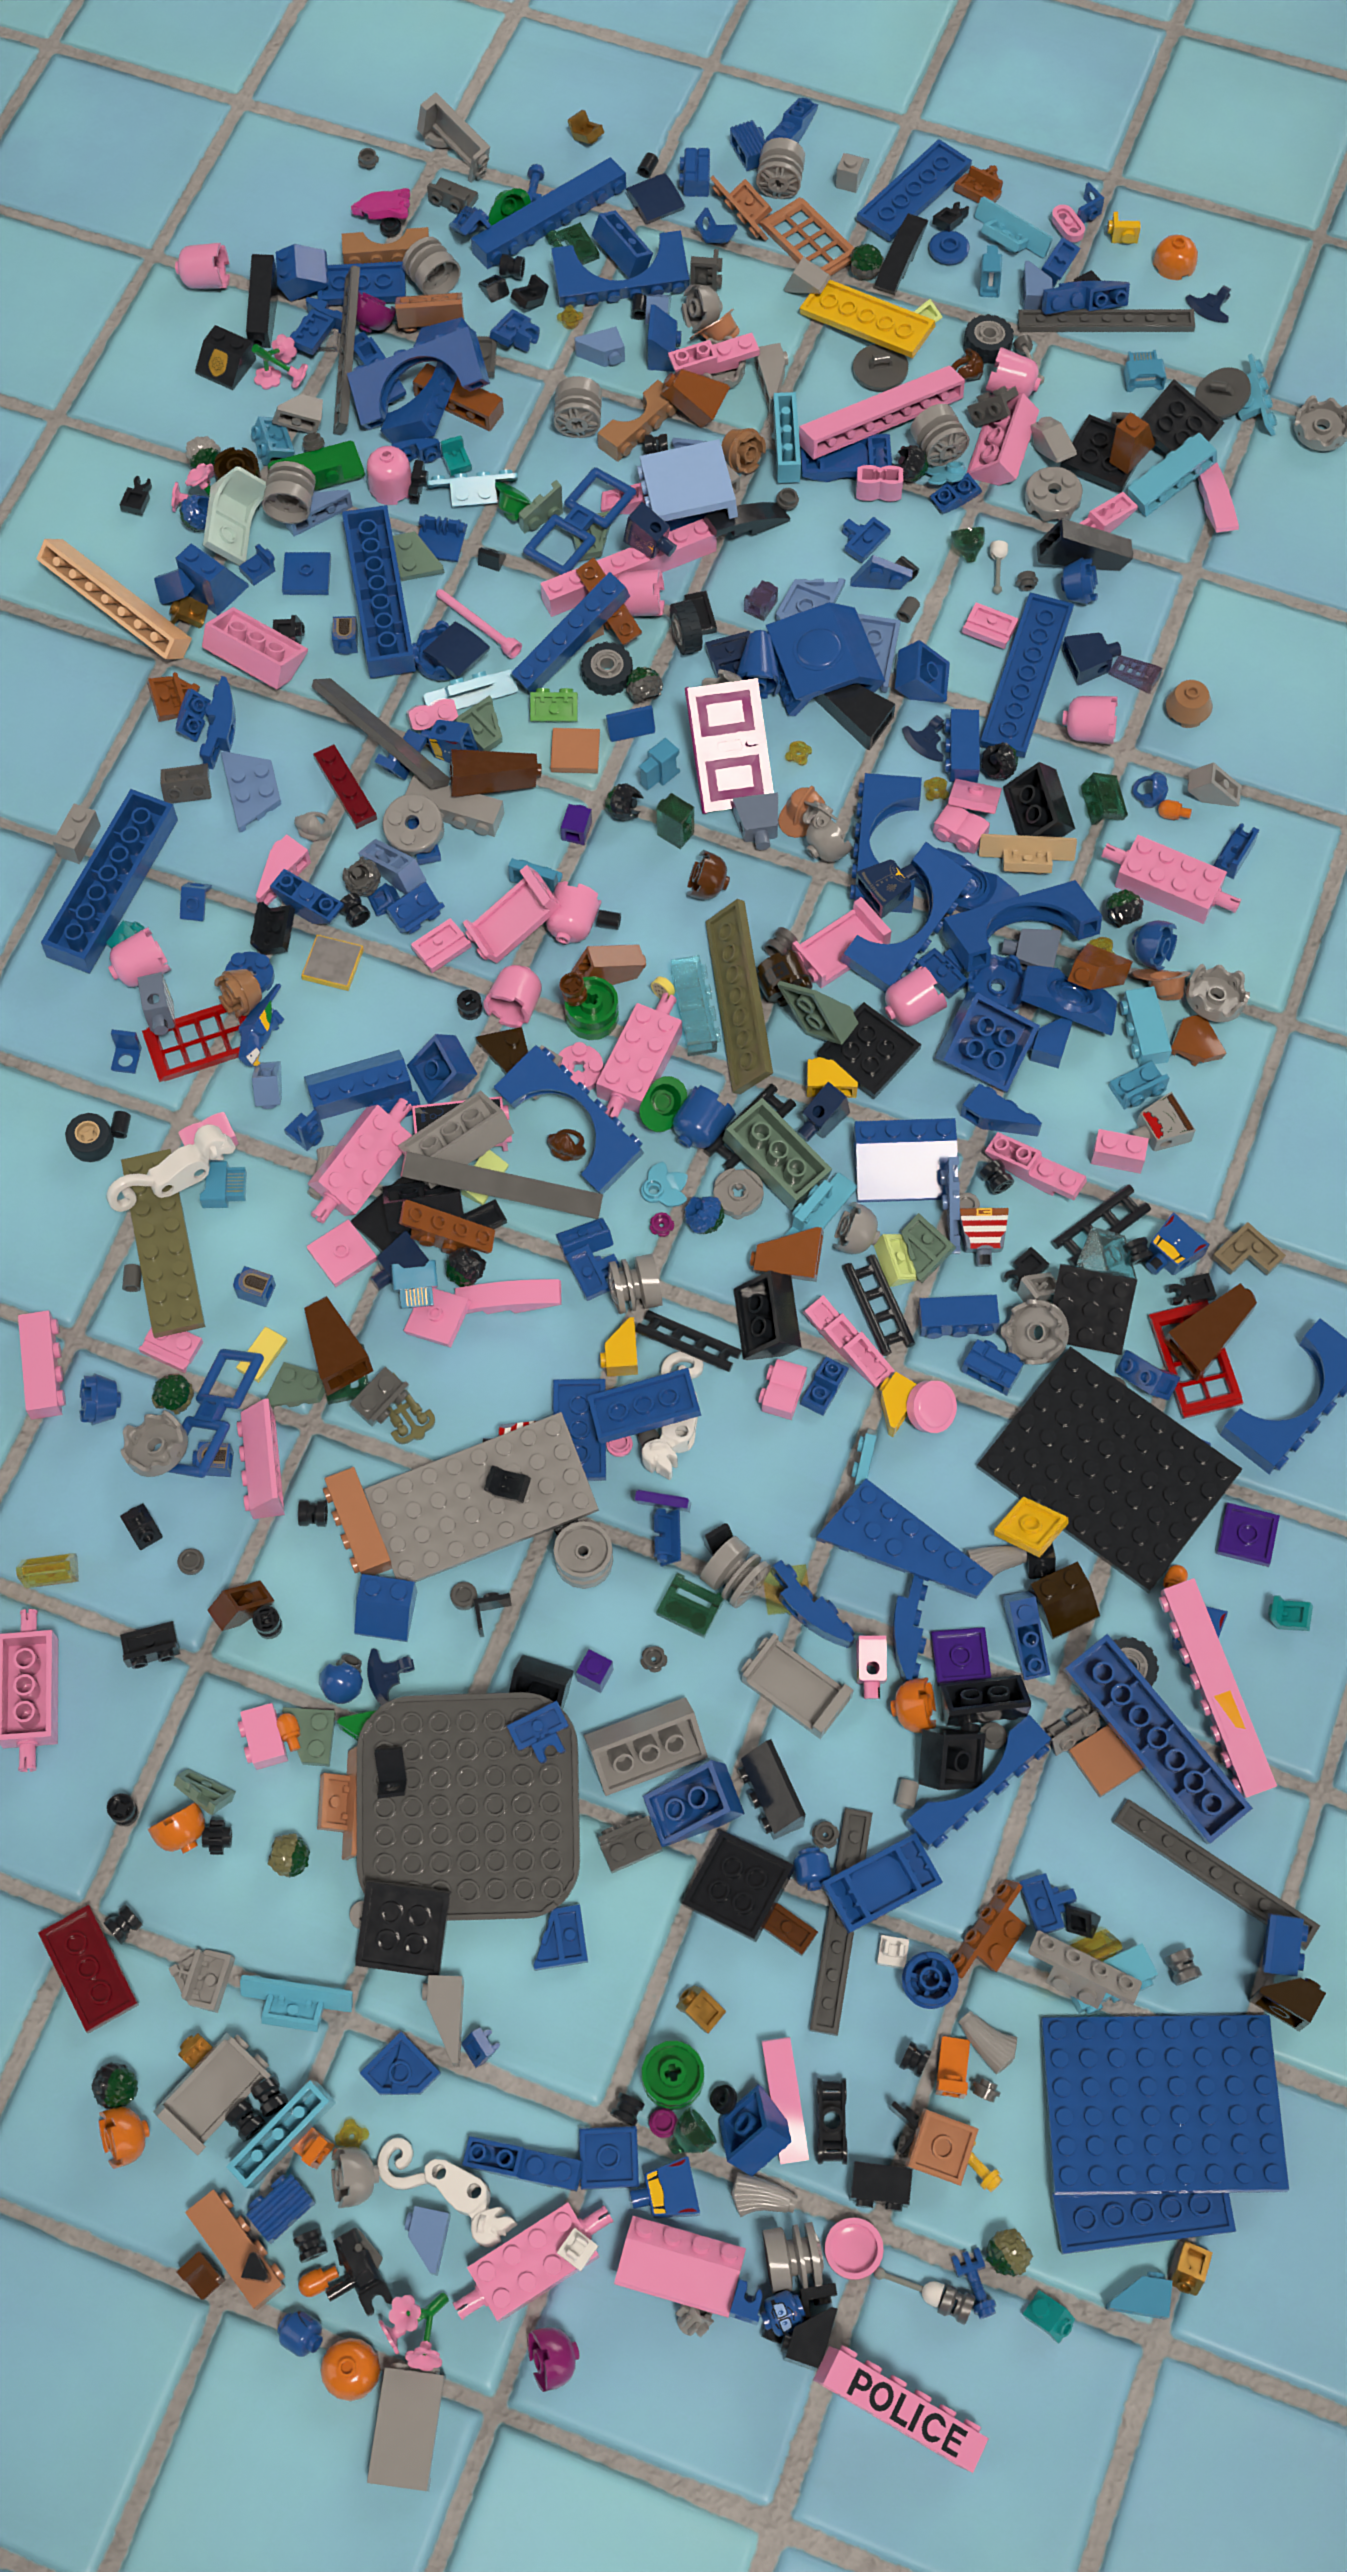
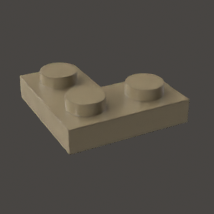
M1247 1222L1213 1254L1212 1259L1230 1275L1247 1259L1268 1275L1284 1260L1286 1255Z

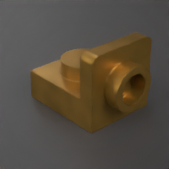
M697 1986L686 1989L681 1994L680 2002L676 2006L679 2011L685 2013L706 2033H709L727 2012L704 1989Z
M1184 2241L1175 2271L1170 2279L1173 2281L1172 2286L1178 2288L1183 2293L1197 2296L1205 2282L1213 2252Z

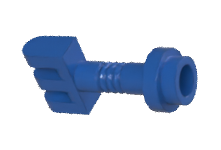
M539 164L531 165L527 173L531 179L527 192L531 203L542 197V194L536 193L538 183L544 179L545 175L543 167Z
M977 2247L973 2249L976 2261H971L968 2251L962 2253L965 2265H960L957 2255L951 2256V2261L958 2278L967 2275L977 2305L973 2307L974 2314H978L979 2319L994 2315L997 2305L994 2299L988 2300L983 2284L980 2281L978 2271L985 2269L986 2265L980 2249Z

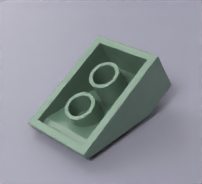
M779 981L777 984L806 1035L842 1045L859 1024L854 1016L853 1009L847 1004H843L816 990Z

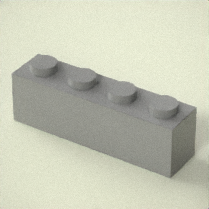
M413 775L405 795L420 794L428 797L438 806L443 822L452 824L459 829L465 828L476 831L480 835L495 837L504 816L502 800L481 794L451 797L450 785L430 788L415 775Z

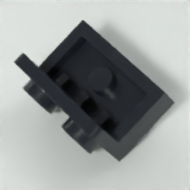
M258 902L250 944L264 955L288 952L295 909L291 905L269 908L264 902Z
M173 1621L120 1634L124 1653L122 1657L128 1668H143L149 1662L156 1660L159 1662L170 1661L175 1658L174 1656L181 1654Z

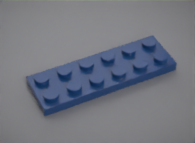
M938 139L857 213V220L890 242L897 235L907 214L918 216L970 168L972 160Z
M1229 2193L1051 2194L1061 2255L1236 2232Z

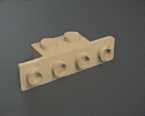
M981 834L979 856L1003 858V871H1010L1012 873L1033 872L1036 874L1052 873V860H1075L1077 839Z

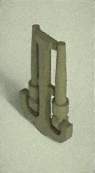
M410 1393L405 1399L407 1403L403 1405L402 1403L400 1405L394 1403L397 1409L393 1410L392 1407L389 1409L391 1412L389 1415L390 1421L395 1428H398L391 1433V1436L399 1444H407L414 1439H423L425 1432L432 1429L435 1425V1416L429 1409L422 1413L423 1409L414 1401ZM410 1407L411 1412L414 1416H417V1421L421 1425L428 1421L427 1416L430 1421L422 1427L416 1426L406 1409ZM400 1413L412 1429L411 1434L404 1438L399 1437V1435L403 1437L408 1434V1428L403 1424V1420L398 1415Z

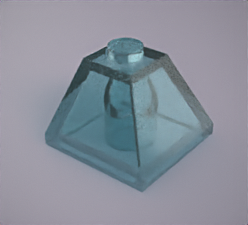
M1096 1227L1090 1229L1077 1261L1078 1267L1137 1278L1134 1267L1130 1266L1128 1262L1129 1255L1127 1252H1124L1122 1247L1127 1243L1125 1235Z

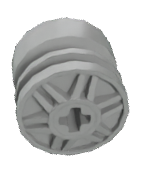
M779 137L766 142L761 149L756 184L759 190L775 199H786L796 195L801 187L802 172L805 164L803 148L796 141L789 138Z
M424 237L410 246L403 258L402 267L405 273L416 283L424 295L450 292L457 284L461 275V268L458 262L447 252L441 242L434 237Z
M579 376L565 378L558 383L555 392L554 426L560 433L572 438H585L592 436L598 431L601 424L602 389L598 383L592 379Z
M947 404L930 406L922 411L911 425L910 431L918 446L924 451L928 463L932 466H943L953 462L969 446L970 439L962 424L959 423L952 407Z
M290 461L277 462L270 467L262 500L263 510L268 516L279 522L289 524L301 523L308 518L316 484L315 476L311 470L302 464Z
M652 1254L635 1257V1269H630L626 1259H622V1271L620 1272L618 1271L616 1261L608 1262L610 1294L619 1314L626 1313L625 1301L629 1302L632 1312L636 1311V1299L640 1298L645 1309L663 1306L660 1282Z
M736 1536L730 1538L718 1549L700 1576V1579L713 1590H717L726 1584L721 1597L725 1600L731 1598L729 1604L734 1608L740 1607L756 1594L771 1570V1565L766 1561L760 1563L761 1557L758 1554L746 1560L750 1548Z
M812 2222L804 2223L805 2237L802 2238L798 2224L793 2225L792 2239L786 2240L782 2227L762 2230L772 2294L785 2290L792 2291L793 2276L797 2275L803 2288H808L807 2274L809 2273L812 2274L814 2286L823 2285L824 2262L820 2239L814 2230Z

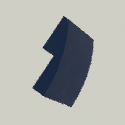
M666 173L626 188L634 208H638L645 225L682 211L685 208L680 194Z
M455 621L423 650V654L436 666H442L455 679H458L490 650V646L471 630Z
M750 631L705 642L704 646L716 678L720 677L718 675V670L720 669L737 674Z

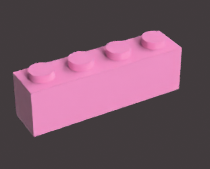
M49 1310L18 1315L26 1412L31 1420L63 1415L62 1406L66 1405L64 1390H60V1382L64 1381L62 1367L58 1366V1358L62 1356L60 1343H56L55 1335L59 1334L58 1320L53 1319Z

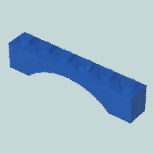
M1030 1715L1026 1716L1009 1731L1002 1759L994 1773L982 1785L956 1799L942 1802H927L907 1819L905 1827L912 1834L916 1833L927 1851L932 1846L936 1849L947 1841V1833L953 1828L956 1831L961 1829L969 1821L967 1816L973 1811L979 1813L989 1804L987 1799L993 1793L997 1796L1000 1795L1010 1785L1007 1782L1014 1775L1017 1778L1022 1776L1030 1768L1028 1763L1034 1758L1040 1760L1049 1752L1050 1749L1047 1746H1049L1051 1741L1050 1736Z

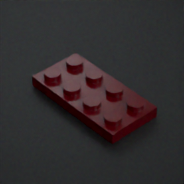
M89 1904L38 1932L77 2015L88 2034L139 2005Z

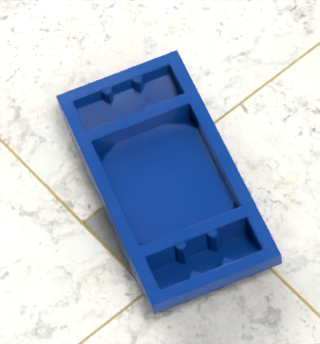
M874 434L816 459H813L800 446L802 477L812 480L831 482L847 477L857 479V469L860 466L873 465L879 468L892 466L890 434Z
M937 848V850L973 874L969 882L972 884L971 889L965 897L960 895L956 900L959 905L955 910L958 912H965L1020 895L997 874L980 870L972 865L963 855ZM916 877L914 879V887L926 893L922 882Z
M1045 966L1026 967L1020 1000L1102 1033L1112 1035L1114 1032L1117 1001L1110 993L1103 988L1089 990L1069 982L1068 977L1059 968Z
M915 1833L823 1881L821 1884L849 1934L941 1885L943 1881Z

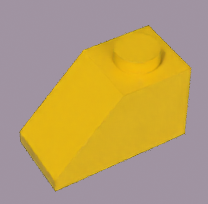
M822 1057L808 1059L807 1097H815L829 1081L847 1098H856L858 1082L834 1060H827Z
M629 1317L605 1342V1352L600 1353L601 1368H606L607 1377L638 1375L634 1317Z
M895 1372L892 1378L887 1377L879 1389L882 1391L880 1402L888 1435L894 1437L908 1416V1396L917 1385L898 1372Z

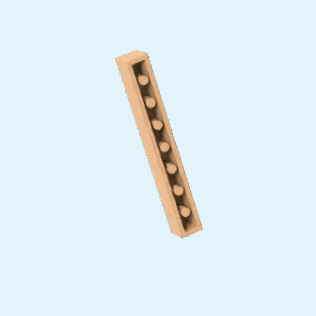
M44 539L36 558L40 563L163 658H184L192 640L191 637L63 539Z

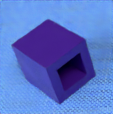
M568 804L561 825V839L563 841L585 846L592 824V809L583 805Z
M589 1649L576 1672L577 1681L601 1693L614 1670L613 1661Z

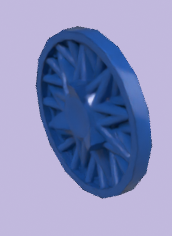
M941 231L931 238L929 244L931 256L936 261L948 265L963 261L968 256L970 249L967 238L956 231Z

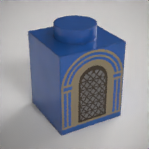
M356 616L333 617L332 642L335 654L358 653V624Z
M244 1266L241 1274L238 1273L236 1275L233 1287L239 1299L267 1307L276 1284L273 1275Z
M199 1442L198 1451L194 1450L193 1466L199 1467L211 1442ZM222 1443L206 1476L231 1477L234 1456L231 1444Z

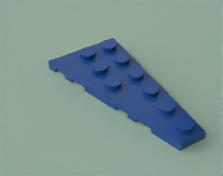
M867 1478L816 1537V1540L819 1542H827L838 1546L841 1550L865 1556L866 1559L904 1573L906 1571L917 1575L920 1579L944 1585L947 1589L974 1599L978 1598L993 1579L992 1574Z

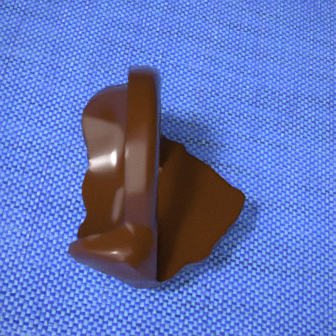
M967 348L965 350L966 356L956 360L951 367L956 371L959 366L968 363L966 366L960 367L957 373L965 380L969 378L981 379L984 368L983 360L978 353Z
M563 1129L556 1134L548 1135L547 1143L552 1155L563 1161H577L587 1152L584 1147V1137L576 1130ZM569 1134L575 1135L579 1142L575 1144Z

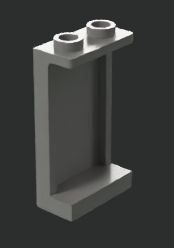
M435 92L420 105L417 130L424 135L432 128L470 166L468 180L472 183L475 179H481L487 172L486 167L489 161L490 146Z
M775 1633L770 1639L764 1638L757 1648V1651H759L758 1655L754 1660L749 1658L741 1669V1672H743L742 1683L821 1739L850 1701L854 1690L846 1684L843 1687L781 1643L779 1636Z
M226 2033L153 2111L197 2156L205 2149L204 2142L225 2121L226 2116L251 2093V2090L264 2078L269 2079L271 2076L266 2071L269 2065L258 2054L252 2057L246 2051L249 2045L238 2034L232 2038Z
M393 2363L392 2368L385 2367L367 2483L422 2491L430 2490L432 2459L443 2385L446 2380V2376L439 2375L440 2369L433 2368L432 2371L422 2370V2372L410 2371L408 2364Z

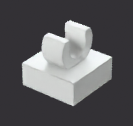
M881 1935L877 1965L904 1969L909 1940Z
M574 2228L557 2254L581 2272L599 2246Z

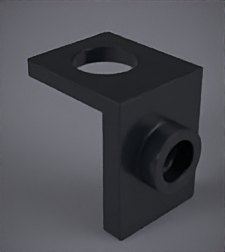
M497 1592L483 1595V1598L474 1599L480 1637H484L480 1611L512 1606L510 1593L499 1595Z
M394 1747L375 1750L374 1754L379 1778L378 1799L405 1796L408 1779L403 1748ZM391 1787H399L393 1791H386V1789Z
M894 2101L889 2109L914 2131L913 2135L897 2153L901 2157L913 2142L919 2123L917 2121L919 2116L908 2106L903 2109Z

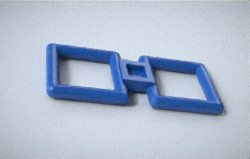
M594 467L564 501L565 507L570 509L571 512L565 519L556 514L552 515L524 547L523 553L560 575L571 571L596 542L595 536L586 531L593 523L602 528H608L636 495V489L603 470ZM596 478L625 493L604 518L576 502ZM556 525L584 541L564 565L535 550Z
M221 1349L218 1352L196 1396V1401L201 1405L195 1416H187L182 1424L187 1436L192 1427L216 1430V1433L199 1467L178 1463L168 1471L169 1473L204 1478L207 1475L230 1428L228 1422L220 1420L226 1408H240L264 1360L262 1354L230 1349ZM226 1360L250 1363L233 1398L209 1395Z

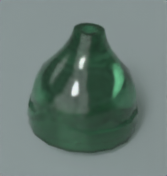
M985 527L951 531L953 546L967 563L976 562L977 555L985 542Z
M690 2107L677 2119L673 2137L668 2147L674 2155L679 2153H704L712 2148L717 2140L702 2116L694 2108Z

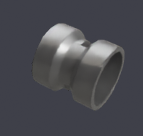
M778 927L773 934V939H769L765 943L764 950L769 956L779 952L781 956L787 955V950L792 949V943L797 941V938L790 930Z
M1191 1948L1183 1949L1165 1958L1167 1966L1173 1970V1980L1176 1986L1202 1976L1199 1967L1193 1962L1194 1955Z
M948 2284L937 2313L943 2316L951 2315L955 2317L957 2322L965 2325L972 2310L975 2296L969 2293L961 2294L957 2291L956 2287Z

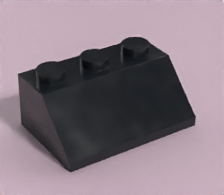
M1038 762L1003 786L1018 835L1064 837L1075 829L1055 768Z
M423 1181L382 1187L389 1232L403 1233L412 1229L399 1223L402 1204L405 1200H410L465 1219L460 1189L436 1185L431 1189Z
M770 1270L734 1288L743 1360L781 1357L802 1348L791 1276Z
M1021 1675L940 1684L941 1712L946 1726L959 1727L968 1723H989L994 1720L1003 1719L1016 1720L1020 1717L1028 1716L1031 1709V1700Z
M772 1739L767 1740L740 1758V1768L737 1771L742 1783H748L752 1791L748 1795L754 1809L759 1808L763 1818L760 1819L764 1832L766 1834L771 1833L773 1840L804 1827L806 1814Z

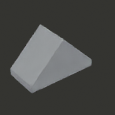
M803 257L784 290L791 293L821 294L831 277L828 273Z
M1050 1272L1024 1276L1020 1281L1017 1294L1023 1302L1029 1299L1051 1302L1053 1301L1056 1280Z

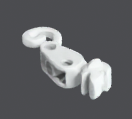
M208 1124L198 1128L193 1145L188 1144L178 1148L159 1165L149 1169L147 1175L128 1174L115 1180L107 1191V1201L115 1211L123 1212L131 1209L137 1201V1196L133 1189L130 1188L131 1186H150L153 1193L160 1198L172 1196L202 1181L209 1174V1159L224 1160L222 1154H231L236 1147L232 1139L222 1133L219 1127ZM204 1169L201 1175L194 1176L196 1171ZM172 1185L169 1191L162 1192L165 1186ZM122 1192L125 1198L118 1200L117 1197Z
M678 1351L669 1355L661 1367V1375L670 1373L673 1366L680 1362L691 1363L694 1366L688 1369L691 1379H695L702 1374L704 1365L702 1360ZM681 1365V1366L678 1367V1370H681V1369H684V1368H687V1367H685L684 1365ZM698 1417L663 1426L660 1439H654L644 1444L642 1448V1462L650 1473L656 1471V1473H659L668 1480L672 1479V1467H678L676 1453L689 1451L694 1445Z
M393 2138L382 2147L378 2155L377 2165L379 2176L383 2182L396 2190H408L425 2184L437 2188L460 2214L471 2217L472 2238L480 2246L488 2248L501 2243V2235L506 2236V2233L517 2226V2222L511 2217H501L505 2214V2210L502 2207L489 2209L491 2192L480 2178L446 2160L440 2159L431 2160L425 2166L424 2173L408 2177H395L390 2173L388 2165L391 2155L396 2150L402 2151V2156L395 2161V2166L399 2170H403L409 2166L413 2159L414 2151L412 2145L403 2138ZM446 2169L445 2176L442 2179H437L438 2172ZM476 2188H481L479 2197L472 2198V2192Z

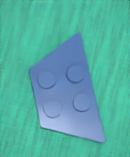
M838 578V582H824V579H795L776 612V620H781L828 602L836 603L845 586V579Z
M221 752L240 833L246 830V825L255 819L259 821L267 812L273 811L282 803L271 760Z

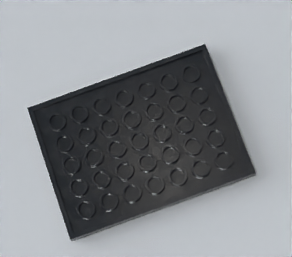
M1071 1346L977 1464V1468L1017 1498L1026 1497L1068 1517V1525L1063 1529L1065 1533L1147 1593H1150L1242 1471L1240 1466Z

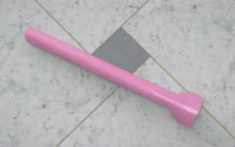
M438 589L436 591V596L500 644L503 653L510 659L515 658L520 653L522 644L518 640L503 636L444 590Z

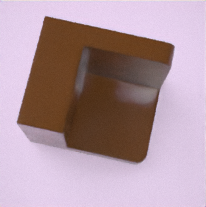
M200 2251L176 2271L201 2300H205L225 2281L205 2254Z

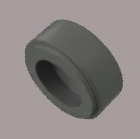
M460 1582L451 1590V1601L457 1609L469 1610L475 1606L474 1599H478L476 1588L472 1584Z

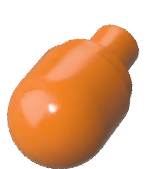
M1164 800L1158 806V813L1162 818L1179 820L1180 817L1190 819L1192 809L1182 807V803H1179V801Z
M1181 1565L1171 1566L1165 1575L1163 1586L1168 1588L1187 1581V1570Z
M284 1713L277 1718L276 1724L282 1742H287L290 1752L301 1748L298 1737L301 1736V1730L296 1717L290 1713Z
M333 2266L325 2271H322L321 2268L314 2269L304 2274L298 2283L300 2293L305 2297H314L326 2291L325 2289L329 2287L328 2282L339 2277L336 2267Z

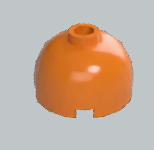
M1170 235L1163 239L1156 248L1153 261L1154 268L1156 265L1158 273L1170 280H1182V276L1186 275L1189 277L1196 269L1198 259L1197 248L1194 242L1184 235Z
M927 1677L905 1682L897 1690L896 1700L891 1701L893 1717L897 1716L899 1723L906 1730L913 1733H922L923 1729H935L936 1720H931L933 1710L936 1711L935 1697L931 1682L927 1683Z
M194 1802L148 1828V1831L155 1843L163 1850L173 1852L181 1849L184 1854L198 1846L196 1840L205 1829V1818L199 1805Z
M125 2107L112 2108L100 2112L99 2115L104 2118L99 2120L100 2136L105 2153L110 2151L113 2159L108 2161L111 2167L116 2169L136 2161L142 2155L145 2148V2138L150 2135L146 2120L141 2121L136 2112Z
M346 2338L339 2340L329 2347L322 2359L320 2371L322 2382L329 2393L341 2400L354 2401L364 2398L379 2381L381 2367L379 2356L371 2345L361 2339Z

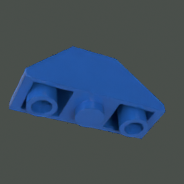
M283 869L270 885V889L285 905H291L295 909V914L312 924H330L344 906V903L286 869Z

